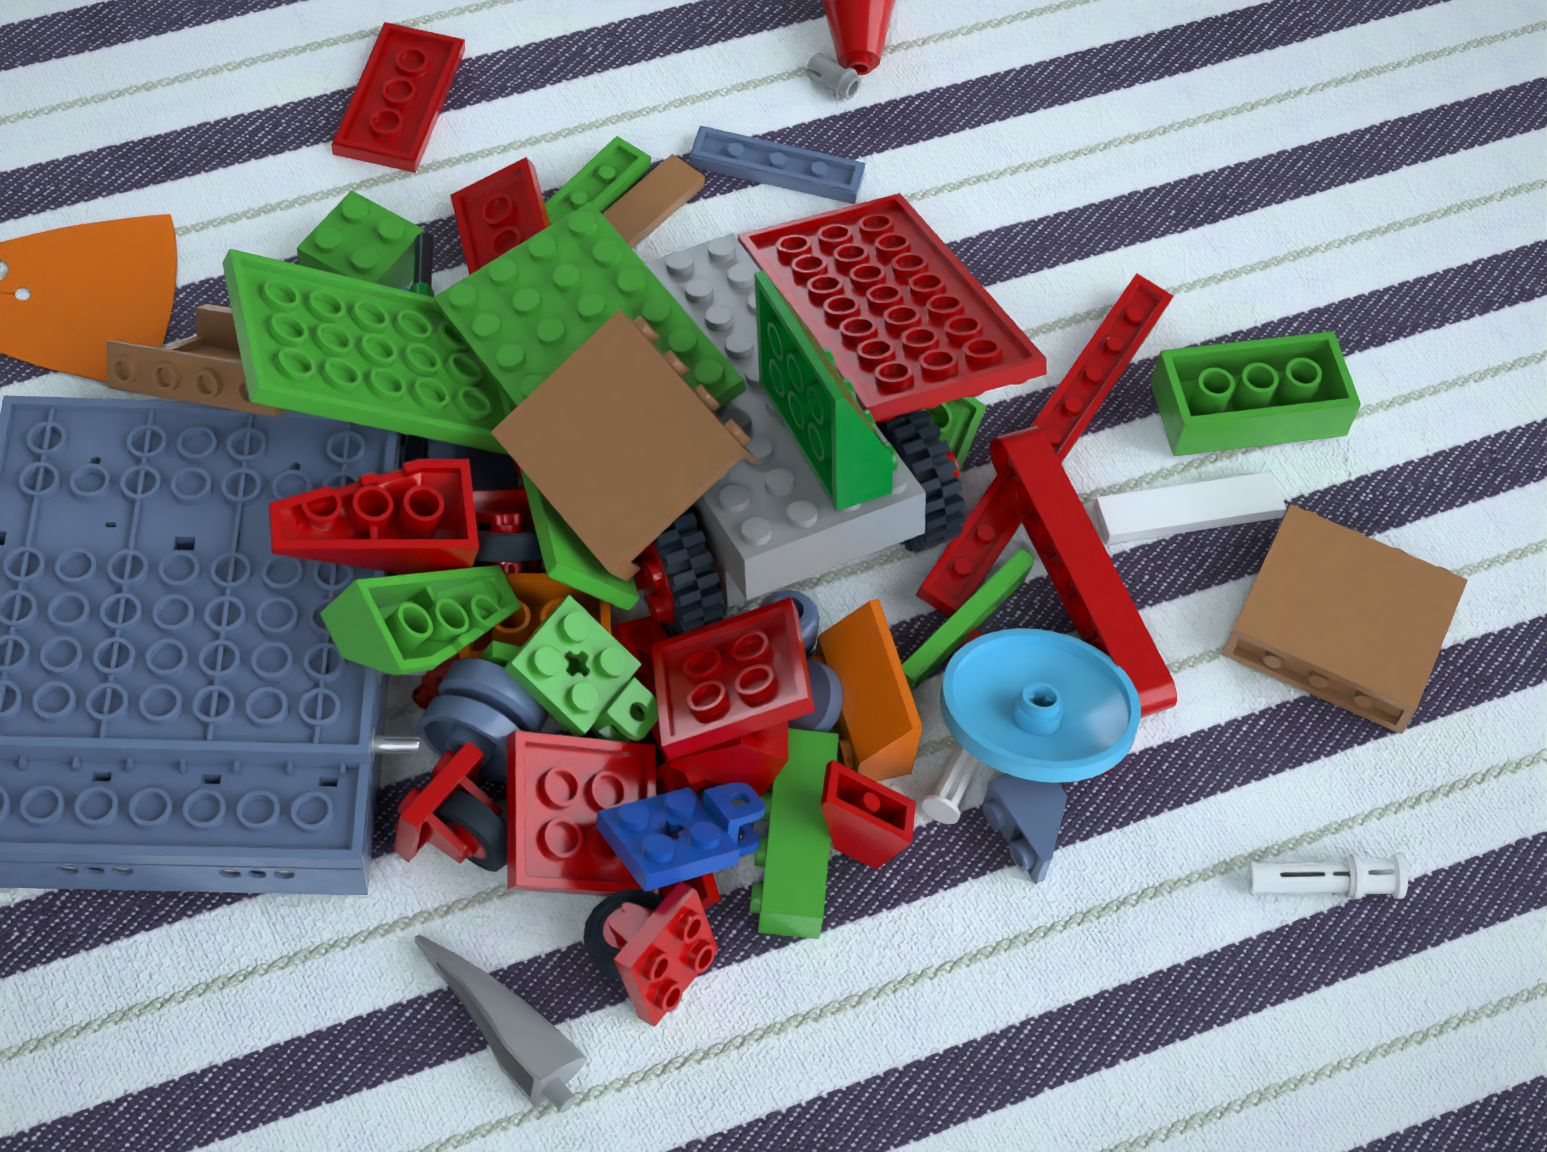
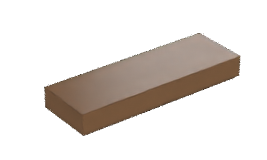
M671 154L602 214L633 249L704 187L705 176Z

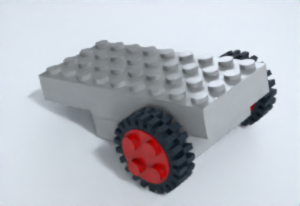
M733 233L645 263L744 379L747 391L715 412L725 423L732 418L744 429L752 439L746 447L757 458L751 464L742 457L633 559L641 568L633 576L637 591L643 589L645 593L644 600L653 620L656 623H660L670 638L724 620L722 617L724 615V607L720 602L722 600L727 608L898 543L900 545L905 544L906 550L918 553L959 537L958 534H961L963 531L961 524L965 523V515L961 511L965 509V500L958 494V492L963 490L961 480L955 478L959 476V466L954 454L950 451L947 441L940 442L941 430L936 423L931 425V415L927 410L922 411L920 409L895 416L893 419L885 422H875L877 434L883 442L888 441L892 445L897 458L898 467L897 470L893 471L892 493L836 511L759 384L754 273L759 272L760 269Z

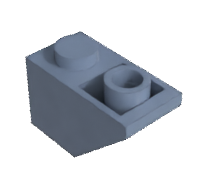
M1005 773L989 781L983 801V812L989 825L996 831L1000 829L1009 843V851L1016 866L1023 872L1027 871L1034 883L1038 884L1045 880L1053 857L1067 795L1059 783L1027 780Z

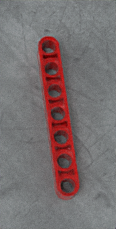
M1034 425L993 437L990 441L989 452L994 469L1081 640L1108 655L1129 676L1140 699V719L1175 707L1177 703V690L1173 678L1043 429Z

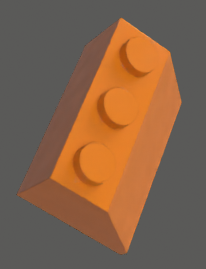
M875 599L868 601L818 635L815 655L810 656L809 660L831 667L837 673L842 684L843 704L840 715L834 724L840 739L837 749L839 763L877 782L912 774L923 726L880 600Z

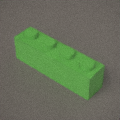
M788 728V761L773 781L772 791L767 790L761 796V800L765 803L764 816L759 820L768 821L767 836H761L759 848L755 851L754 866L764 867L763 882L752 883L749 913L759 914L758 933L819 939L824 917L830 834L821 809V799L826 764L831 760L837 761L839 737L837 733Z

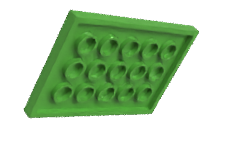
M592 201L433 297L438 310L515 408L619 309L633 321L642 316L660 336L654 344L663 354L671 349L690 369V372L685 376L687 381L694 388L701 383L721 404L720 407L747 391L744 379Z
M229 249L222 264L250 402L509 455L491 431L515 407L438 310L433 297Z

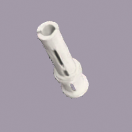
M1394 853L1390 859H1362L1359 854H1350L1348 857H1344L1343 862H1249L1247 884L1250 895L1258 893L1344 892L1345 896L1350 897L1351 900L1362 899L1363 894H1392L1394 899H1404L1408 888V872L1402 853Z

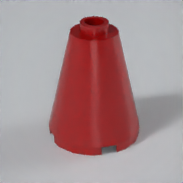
M822 0L840 66L845 69L852 67L857 71V75H866L879 66L896 0Z

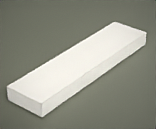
M1272 471L1100 496L1096 498L1094 504L1107 544L1283 518L1287 509Z

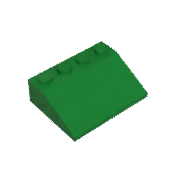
M762 270L754 273L759 384L836 511L891 494L893 471L897 470L898 467L892 445L888 441L883 442L877 434L872 414L869 410H862L859 406L850 380L847 378L842 379L839 375L831 351L828 348L823 349L812 331L765 271Z

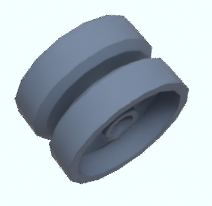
M463 658L455 660L438 687L439 696L434 697L428 704L417 724L419 735L426 745L439 757H442L449 750L457 754L468 741L484 753L478 777L494 781H506L507 735L514 731L540 733L549 716V712L503 669L504 667L481 659Z

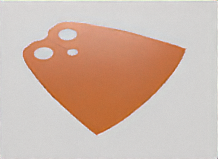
M171 214L79 224L0 242V260L8 266L7 275L0 280V353L43 368L108 383L106 341L115 340L162 348L170 321L177 273L176 235ZM20 288H27L31 291V295L26 300H18L15 297V292Z

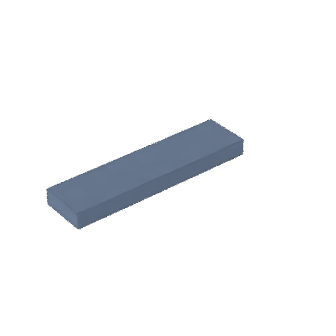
M701 125L689 156V166L850 204L856 203L866 165L864 162Z

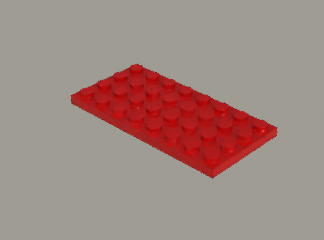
M900 193L737 235L739 243L760 271L764 270L812 331L823 349L828 348L831 351L839 375L842 379L847 378L850 380L855 391L856 401L862 410L867 409L870 411L875 422H885L898 415L920 409H932L945 402L963 397H976L985 391L1007 385L1023 384L1029 379L1047 375L1046 357Z

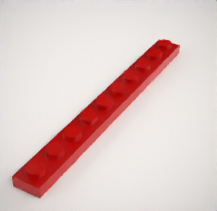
M1138 273L1130 281L1031 425L1039 426L1043 429L1061 464L1174 297ZM998 475L962 525V533L958 534L959 537L950 542L915 595L948 617H951L975 594L1022 524Z

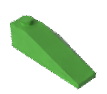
M493 565L358 579L334 599L320 615L342 658L395 676L433 670L521 608V605L501 566Z

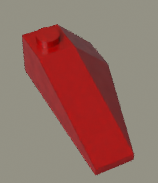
M417 459L404 463L402 469L378 476L376 472L360 476L358 482L335 489L328 486L271 502L268 507L272 554L401 574H416L472 568L479 550L469 459Z

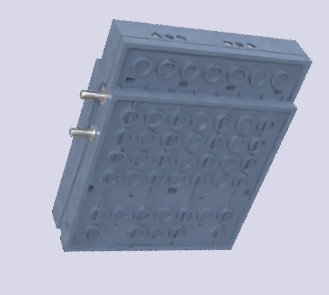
M3 396L0 412V888L368 895L375 811H378L382 754H419L421 740L419 736H384L389 674L342 658L320 613L355 580L397 576L398 573L272 554L268 507L271 502L328 486L335 489L359 481L360 476L376 472L378 476L402 469L404 464V447L400 446V432L358 425L322 416H313L292 410L272 417L185 401ZM426 671L402 675H425Z

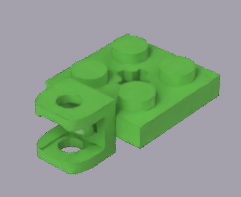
M570 595L558 603L503 668L574 737H581L590 730L598 739L622 742L638 741L647 735L659 719L657 699L635 677L629 680L641 666V663ZM565 655L576 657L579 660L583 670L582 674L579 672L573 676L568 674L566 669L569 662L564 658ZM635 705L641 707L644 712V718Z

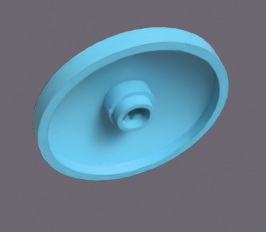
M1015 628L1000 630L982 635L965 644L950 659L943 676L940 692V708L943 719L953 737L962 747L990 767L1015 777L1039 782L1060 783L1080 781L1110 770L1132 748L1141 718L1140 699L1133 682L1120 666H1117L1108 655L1077 638L1042 629Z

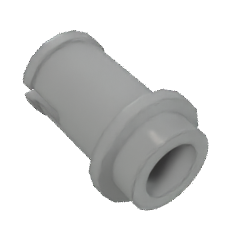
M822 53L815 54L809 61L807 66L814 69V71L807 69V77L831 89L837 99L845 98L849 100L855 96L861 85V78L857 76L855 69L852 67L845 69L826 58Z

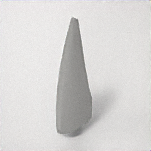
M421 935L415 936L416 945L459 998L486 1038L505 1075L535 1108L548 1099L560 1113L568 1110L576 1101V1096L565 1084L583 1067L587 1057L532 1006L494 977L441 945Z

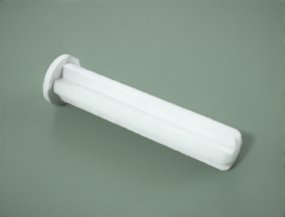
M960 744L953 754L933 795H927L922 801L924 812L932 819L944 824H955L958 822L961 815L958 806L981 763L980 760L970 754Z

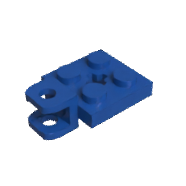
M729 783L706 789L703 793V801L699 799L691 787L598 811L596 828L644 892L737 866L739 857L750 854L759 848L761 836L753 830L749 823L757 821L764 816L765 803L747 783ZM742 800L747 804L744 806H737L732 804L730 801Z

